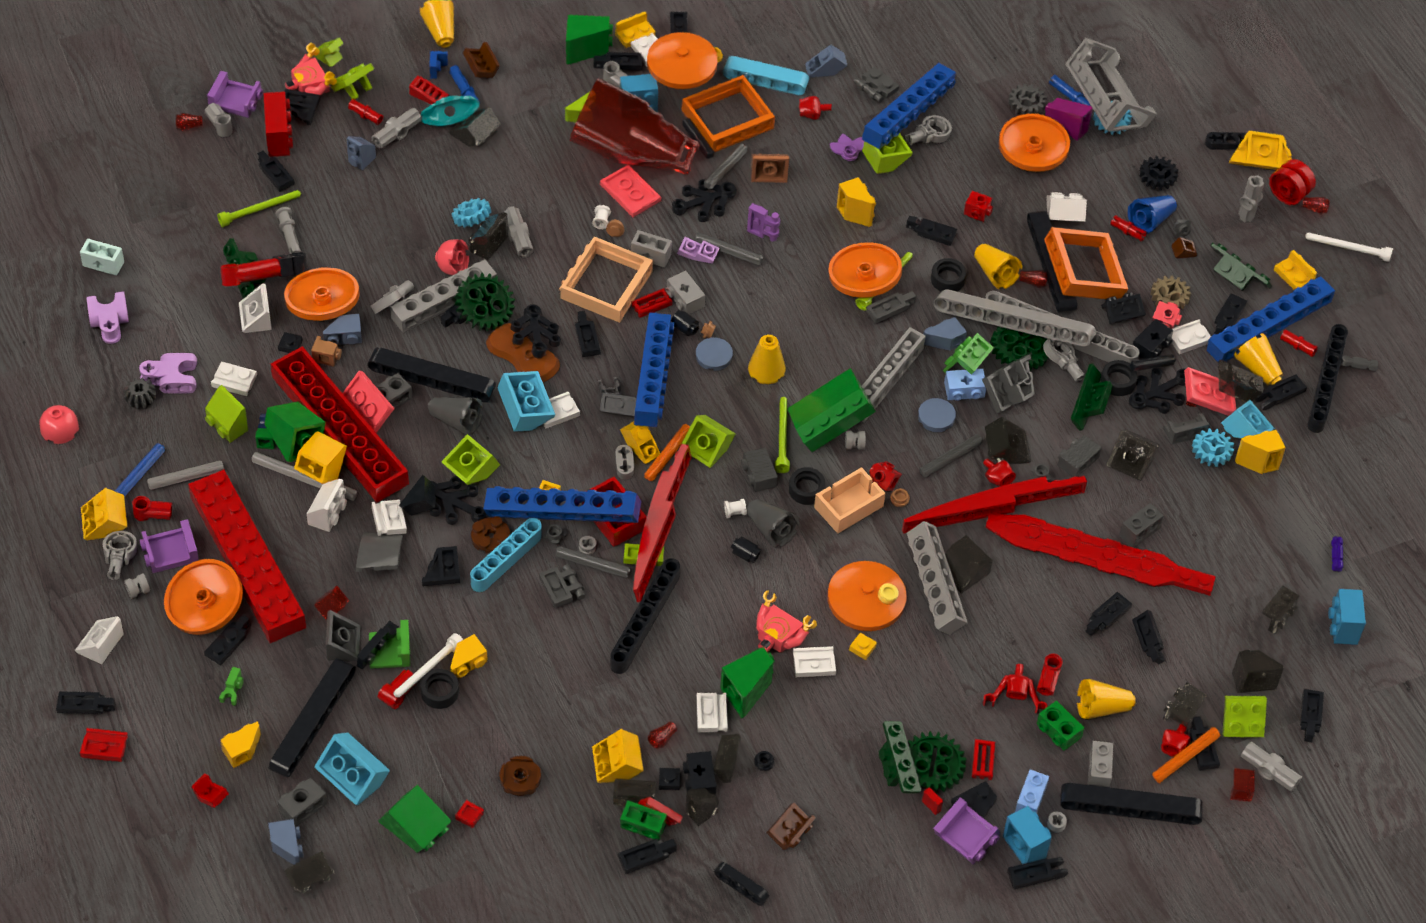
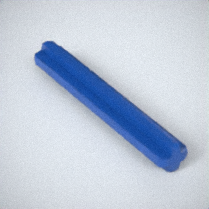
M159 443L155 444L116 488L115 492L123 494L125 497L165 452V447Z

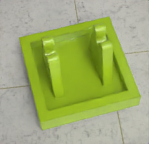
M362 63L350 69L348 73L336 78L337 83L332 85L331 88L334 92L344 88L351 99H357L359 96L352 83L358 80L365 91L371 90L372 86L366 74L374 70V67L371 63L367 65Z
M1225 696L1223 736L1264 737L1267 698L1265 696Z

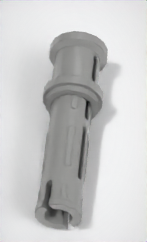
M289 207L279 208L276 211V217L280 221V230L284 232L289 253L301 252L294 229L296 224L291 217L292 210Z

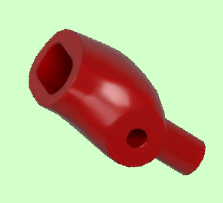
M816 96L799 99L800 116L812 120L819 119L821 111H832V105L820 104V100Z
M988 458L984 460L983 464L989 469L985 476L992 484L1004 486L1011 484L1015 480L1016 474L1007 461L1002 460L994 464Z
M1180 724L1177 731L1165 730L1161 744V750L1165 754L1176 756L1189 746L1191 737L1184 734L1187 726Z

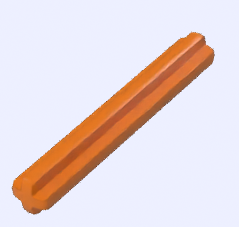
M687 424L681 426L644 474L645 479L653 481L681 446L690 426Z
M1212 727L1153 772L1154 780L1161 783L1220 737L1219 731Z

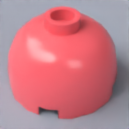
M461 239L447 240L441 244L436 252V262L440 270L447 275L453 276L459 271L468 268L469 256L466 255L465 251L468 250V246L465 241Z
M55 405L47 408L39 420L41 435L46 441H53L54 444L71 441L75 437L74 434L79 430L78 419L75 413L66 406Z

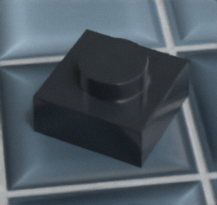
M284 332L278 345V351L291 353L300 348L303 341L302 336Z
M659 768V790H680V768Z

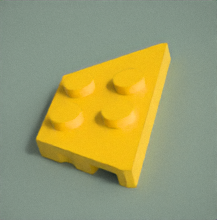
M1248 131L1229 160V164L1277 170L1287 160L1291 159L1292 154L1286 146V140L1283 135Z

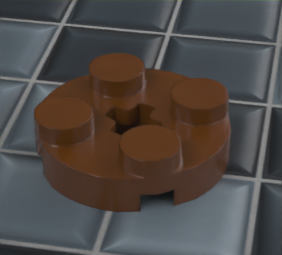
M498 516L484 518L475 522L471 531L473 546L477 550L485 551L486 554H490L510 536L508 525ZM488 533H493L494 538H490L486 535H488Z
M514 756L510 758V761L501 766L500 783L506 793L516 796L532 795L535 793L541 781V770L533 762V759L527 756ZM521 772L525 777L522 779H518L515 776H517Z

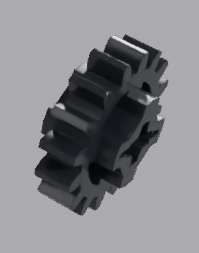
M1155 156V159L1149 157L1148 161L1144 160L1143 164H1141L1139 177H1142L1141 182H1147V187L1152 185V189L1159 187V190H1162V187L1169 189V186H1174V183L1177 181L1178 169H1175L1176 164H1171V159L1166 161L1164 156L1162 159H1159L1158 156Z

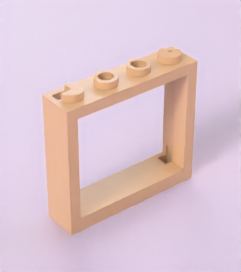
M594 237L590 244H586L584 253L578 256L574 268H570L566 280H562L561 287L559 288L561 299L620 323L630 308L631 301L635 300L652 274L653 260ZM596 254L638 270L615 306L574 290L577 282Z

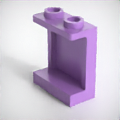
M220 71L207 95L208 105L211 103L219 104L224 112L249 118L251 112H254L258 99L262 98L263 89H261V82L256 81L254 86L228 80L227 72Z
M188 519L180 521L181 528L151 536H147L146 531L142 532L143 539L139 541L142 551L146 550L147 555H144L146 566H151L152 573L187 565L199 560Z
M962 798L957 800L933 828L938 837L973 865L976 861L980 862L986 855V849L990 845L994 846L1000 838L999 828L993 827L972 810Z

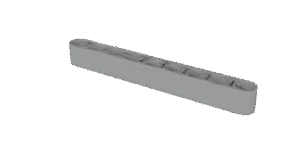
M943 290L934 300L935 309L943 313L1081 347L1088 346L1096 335L1095 327L1088 323L952 290Z
M989 291L985 299L1055 315L998 291ZM1096 331L1095 337L1088 346L1081 347L1072 344L1074 349L1106 362L1123 360L1131 364V361L1137 360L1139 355L1137 347Z

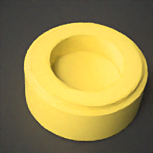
M883 584L878 591V598L885 604H892L898 597V589L892 584Z

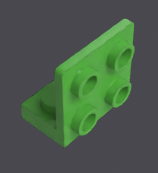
M978 333L972 338L968 336L954 350L955 353L945 361L946 367L942 371L946 373L958 362L972 374L994 347Z
M400 620V628H397L395 638L389 639L384 650H379L376 653L375 660L370 665L371 669L410 667L408 620ZM377 632L369 633V641Z

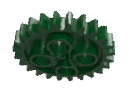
M483 273L480 274L479 278L476 274L472 278L468 276L466 282L462 281L457 289L458 293H456L455 298L458 300H456L455 305L459 307L456 312H462L460 319L466 317L465 324L471 322L472 328L478 325L479 331H481L482 327H485L487 332L490 327L496 330L497 325L500 327L504 325V322L507 323L509 321V317L512 316V311L515 308L512 305L515 299L510 298L513 292L507 291L510 286H503L504 280L498 282V276L492 279L491 273L487 277ZM486 289L492 290L493 293L491 294V293L487 292ZM469 294H474L477 298H472ZM493 306H498L500 310H496ZM476 310L481 311L483 315H479Z
M997 327V330L993 332L990 340L991 345L994 347L992 354H996L995 359H1002L1001 364H1009L1030 354L1029 369L1031 371L1032 367L1036 370L1039 366L1042 367L1048 359L1043 349V344L1047 340L1044 337L1004 327Z
M929 731L928 736H925L922 732L920 738L914 735L913 741H907L921 789L923 787L926 789L931 788L936 794L939 788L944 793L946 786L952 790L953 783L958 785L959 780L963 779L966 770L965 752L959 751L960 744L954 745V738L948 741L947 734L942 738L940 737V732H937L936 736H933L931 731ZM937 748L933 776L929 777L933 749Z

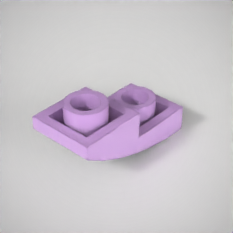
M684 237L677 254L692 260L713 263L719 247L704 240L700 244Z

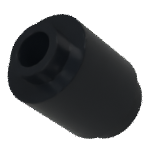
M678 310L671 319V322H674V327L687 336L694 335L699 330V321L685 311Z
M742 536L739 539L736 538L731 546L733 549L732 554L747 562L755 563L761 553L758 545Z

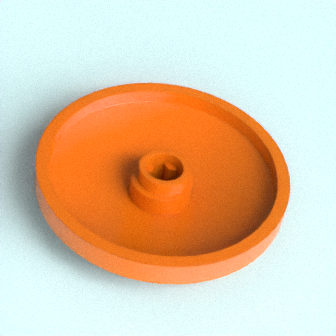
M678 32L665 35L651 45L647 54V67L653 78L659 83L675 89L699 87L707 83L717 70L718 57L715 48L706 39L692 33Z
M1023 114L1010 119L1002 127L999 136V148L1005 159L1012 165L1027 171L1041 172L1056 168L1064 162L1069 153L1070 138L1066 129L1056 120L1040 114Z
M857 243L845 247L833 256L829 264V278L832 285L841 293L852 297L865 298L881 295L891 290L902 276V263L899 255L893 249L878 243Z
M316 268L305 271L294 277L288 283L284 292L285 303L291 313L300 318L314 321L329 320L347 313L356 305L360 295L357 280L348 272L336 268Z
M202 559L192 562L179 570L169 582L164 596L166 614L170 621L185 633L193 635L212 633L225 626L237 613L243 596L242 583L236 572L222 561Z
M872 561L853 562L839 569L829 583L827 594L828 604L834 616L846 626L860 631H877L894 624L902 615L907 598L905 585L899 575L891 568ZM883 584H892L898 589L899 594L894 603L885 604L878 598V591Z

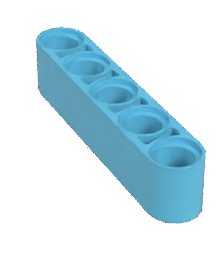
M736 56L728 57L722 72L724 77L730 80L744 75L752 85L795 95L804 94L809 81V76L804 72Z
M536 518L526 520L471 570V587L474 591L483 592L541 540L542 524L540 520Z

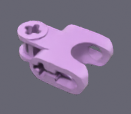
M124 291L116 292L115 299L109 304H100L96 296L87 297L91 328L100 327L102 339L105 343H117L121 339L120 324L129 322Z
M193 353L163 354L160 361L148 360L140 364V379L143 377L146 381L150 377L152 384L160 386V391L163 393H193L196 390L195 378L181 373L194 370L197 365V358Z

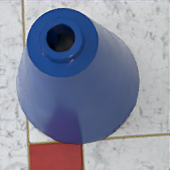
M1170 195L1139 198L1128 206V218L1135 226L1150 233L1176 211L1177 204Z

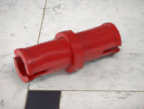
M355 99L350 101L348 109L359 114L361 118L368 119L376 125L382 122L383 115L372 110L370 106H365Z
M1117 215L1113 217L1115 221L1111 220V226L1123 231V234L1131 235L1141 242L1144 240L1143 236L1146 237L1147 231L1138 228L1133 222H1127Z
M1287 329L1283 331L1280 340L1294 346L1295 350H1301L1311 357L1318 350V346L1309 343L1302 336L1298 337Z

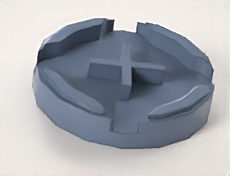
M707 338L701 341L696 348V360L705 369L709 370L710 368L713 371L725 369L732 361L733 349L723 339Z
M940 398L926 400L918 410L919 422L923 424L925 429L932 432H943L945 429L951 428L955 422L956 413L954 407L948 401Z

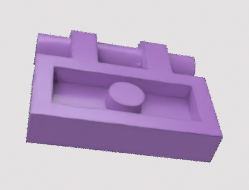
M752 203L748 210L747 232L760 238H764L766 235L770 237L771 241H776L779 236V214L772 213V216H769L768 210Z

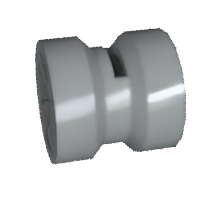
M845 431V450H851L852 448L865 450V431H858L857 433Z
M143 573L137 575L135 579L129 578L124 580L126 590L131 599L137 597L140 593L146 594L150 592L148 582Z

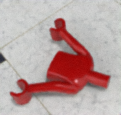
M1016 664L1015 674L1004 676L993 694H986L983 699V706H985L986 701H991L992 707H994L996 698L1003 692L1007 684L1006 696L1011 699L1025 700L1027 698V690L1029 691L1030 697L1036 706V714L1038 709L1044 710L1048 707L1047 703L1039 701L1033 681L1023 676L1024 666L1022 664Z

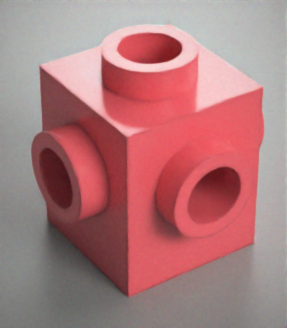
M1159 301L1153 315V321L1157 319L1171 329L1175 325H1179L1182 318L1180 308L1172 302L1166 304Z

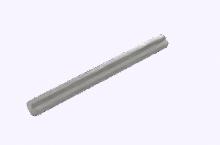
M255 452L252 456V462L318 488H321L323 485L295 470L293 465L259 452ZM344 485L346 489L345 498L354 501L357 497V490Z

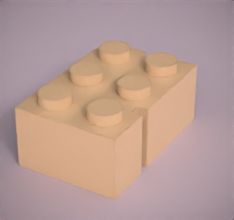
M861 467L834 483L832 488L829 486L817 493L814 508L837 533H840L884 507L885 492L876 482L872 483V478Z

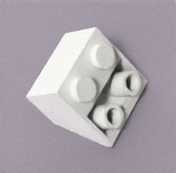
M1052 192L1051 195H1047V213L1050 220L1085 221L1087 200L1082 195L1069 193V196H1064V194Z
M342 479L330 481L322 485L307 512L308 525L330 532L332 526L337 524L339 513L345 509L347 504L345 499L346 489Z

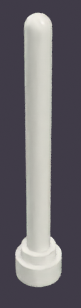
M1313 233L1305 235L1307 240L1376 255L1386 262H1390L1393 250L1390 247L1378 249Z
M456 633L451 635L447 639L446 646L394 691V696H402L451 651L454 652L457 643L462 641L463 638Z

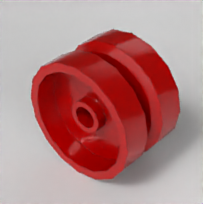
M1290 159L1272 173L1269 178V185L1275 197L1287 205H1296L1315 188L1316 179L1311 169L1304 162L1298 159Z

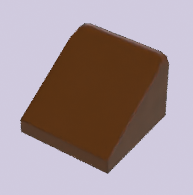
M1179 237L1172 244L1175 258L1197 256L1194 242Z

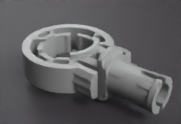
M931 115L926 117L923 123L916 127L915 132L906 134L905 140L908 145L918 141L942 143L949 139L952 126L944 117ZM935 123V126L940 127L943 132H936L931 126Z
M407 280L400 286L393 285L390 291L383 295V298L373 303L370 307L376 314L386 307L404 300V296L414 290L413 283Z
M1049 338L1044 342L1043 349L1049 359L1057 363L1062 370H1067L1075 382H1079L1085 377V374L1076 363L1078 359L1075 356L1072 344ZM1053 345H1060V349H1062L1063 352L1061 353L1057 351Z
M115 531L108 534L103 540L105 561L107 564L110 563L107 573L109 579L113 580L114 574H116L115 580H118L121 567L124 566V560L125 565H128L129 560L137 553V540L130 532ZM112 542L113 544L118 542L127 543L129 546L116 549L112 547Z

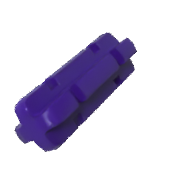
M1334 536L1331 541L1333 547L1332 570L1340 572L1343 568L1342 537Z

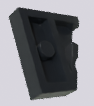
M285 89L286 99L290 101V109L287 111H291V114L306 124L311 125L320 101V95Z
M457 546L437 548L434 558L428 566V571L425 577L422 578V586L460 583Z
M985 781L952 798L951 804L954 805L959 798H962L972 810L982 818H985L988 810L996 802L997 796Z

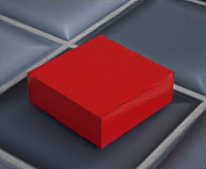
M927 788L923 792L922 802L937 815L941 812L943 800L931 788Z
M466 800L456 813L455 819L474 828L484 814V809Z

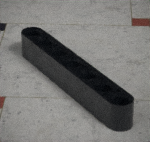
M1047 211L1030 212L1027 214L1028 227L1057 312L1077 310L1076 296L1062 294L1044 240L1052 228Z
M1342 324L1334 325L1328 338L1307 423L1308 429L1314 433L1323 431L1328 418L1348 335L1347 327Z
M380 347L374 349L367 364L369 369L374 372L388 376H394L399 373L405 381L462 397L478 398L481 402H488L496 387V383L491 378Z
M668 558L663 562L612 650L610 668L614 673L622 674L627 671L680 577V563L678 560Z
M338 658L333 661L271 758L269 770L287 778L292 775L352 680L356 670L355 665Z
M1065 783L1061 786L1060 806L1074 811L1197 825L1202 822L1203 801L1193 797Z

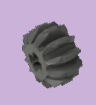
M143 377L140 380L134 378V382L128 381L127 386L124 387V399L130 408L135 406L137 410L140 407L146 409V405H152L153 401L156 400V387L150 379L145 381Z

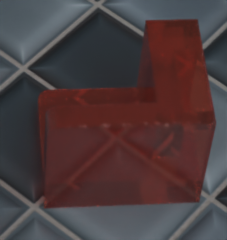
M336 585L322 595L314 606L327 620L329 610L335 613L339 612L346 606L349 599Z
M1235 768L1230 800L1251 802L1255 792V770Z

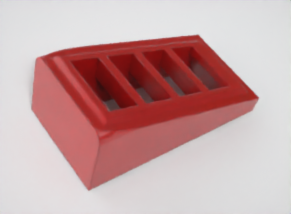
M418 75L409 85V94L429 104L449 96V94Z

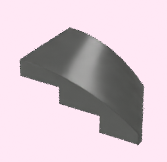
M1030 354L982 378L996 413L1004 411L1013 404L1024 402L1035 395L1033 372H1030L1029 369Z
M364 532L358 551L356 572H362V568H371L374 571L398 569L403 535H387L384 533L378 536V533Z

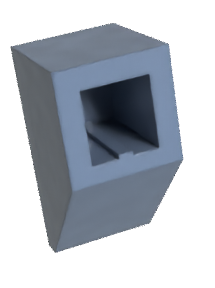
M830 44L806 62L805 65L808 76L813 78L836 75L847 66L845 54Z
M348 136L346 138L348 162L352 166L363 170L376 158L375 145L361 137Z
M359 314L339 316L323 331L324 341H331L338 345L362 343Z
M955 317L949 320L946 319L936 326L928 327L923 334L926 336L924 345L950 351L965 341L967 331Z
M294 819L268 823L272 851L293 865L300 866L299 858L303 857L302 845H297V839H301L299 826L295 827Z

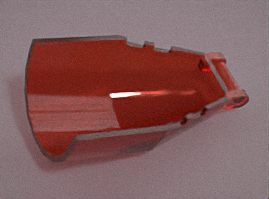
M600 78L596 79L569 138V141L618 164L675 170L684 175L689 174L695 152L700 147L699 142L686 136L673 123L669 124L660 112L657 113L650 107L646 100ZM684 148H688L689 151L683 163L679 160Z

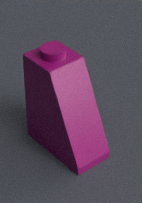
M1057 98L1052 103L1049 102L1047 104L1045 116L1059 122L1066 129L1068 135L1078 141L1088 132L1093 108L1088 105Z

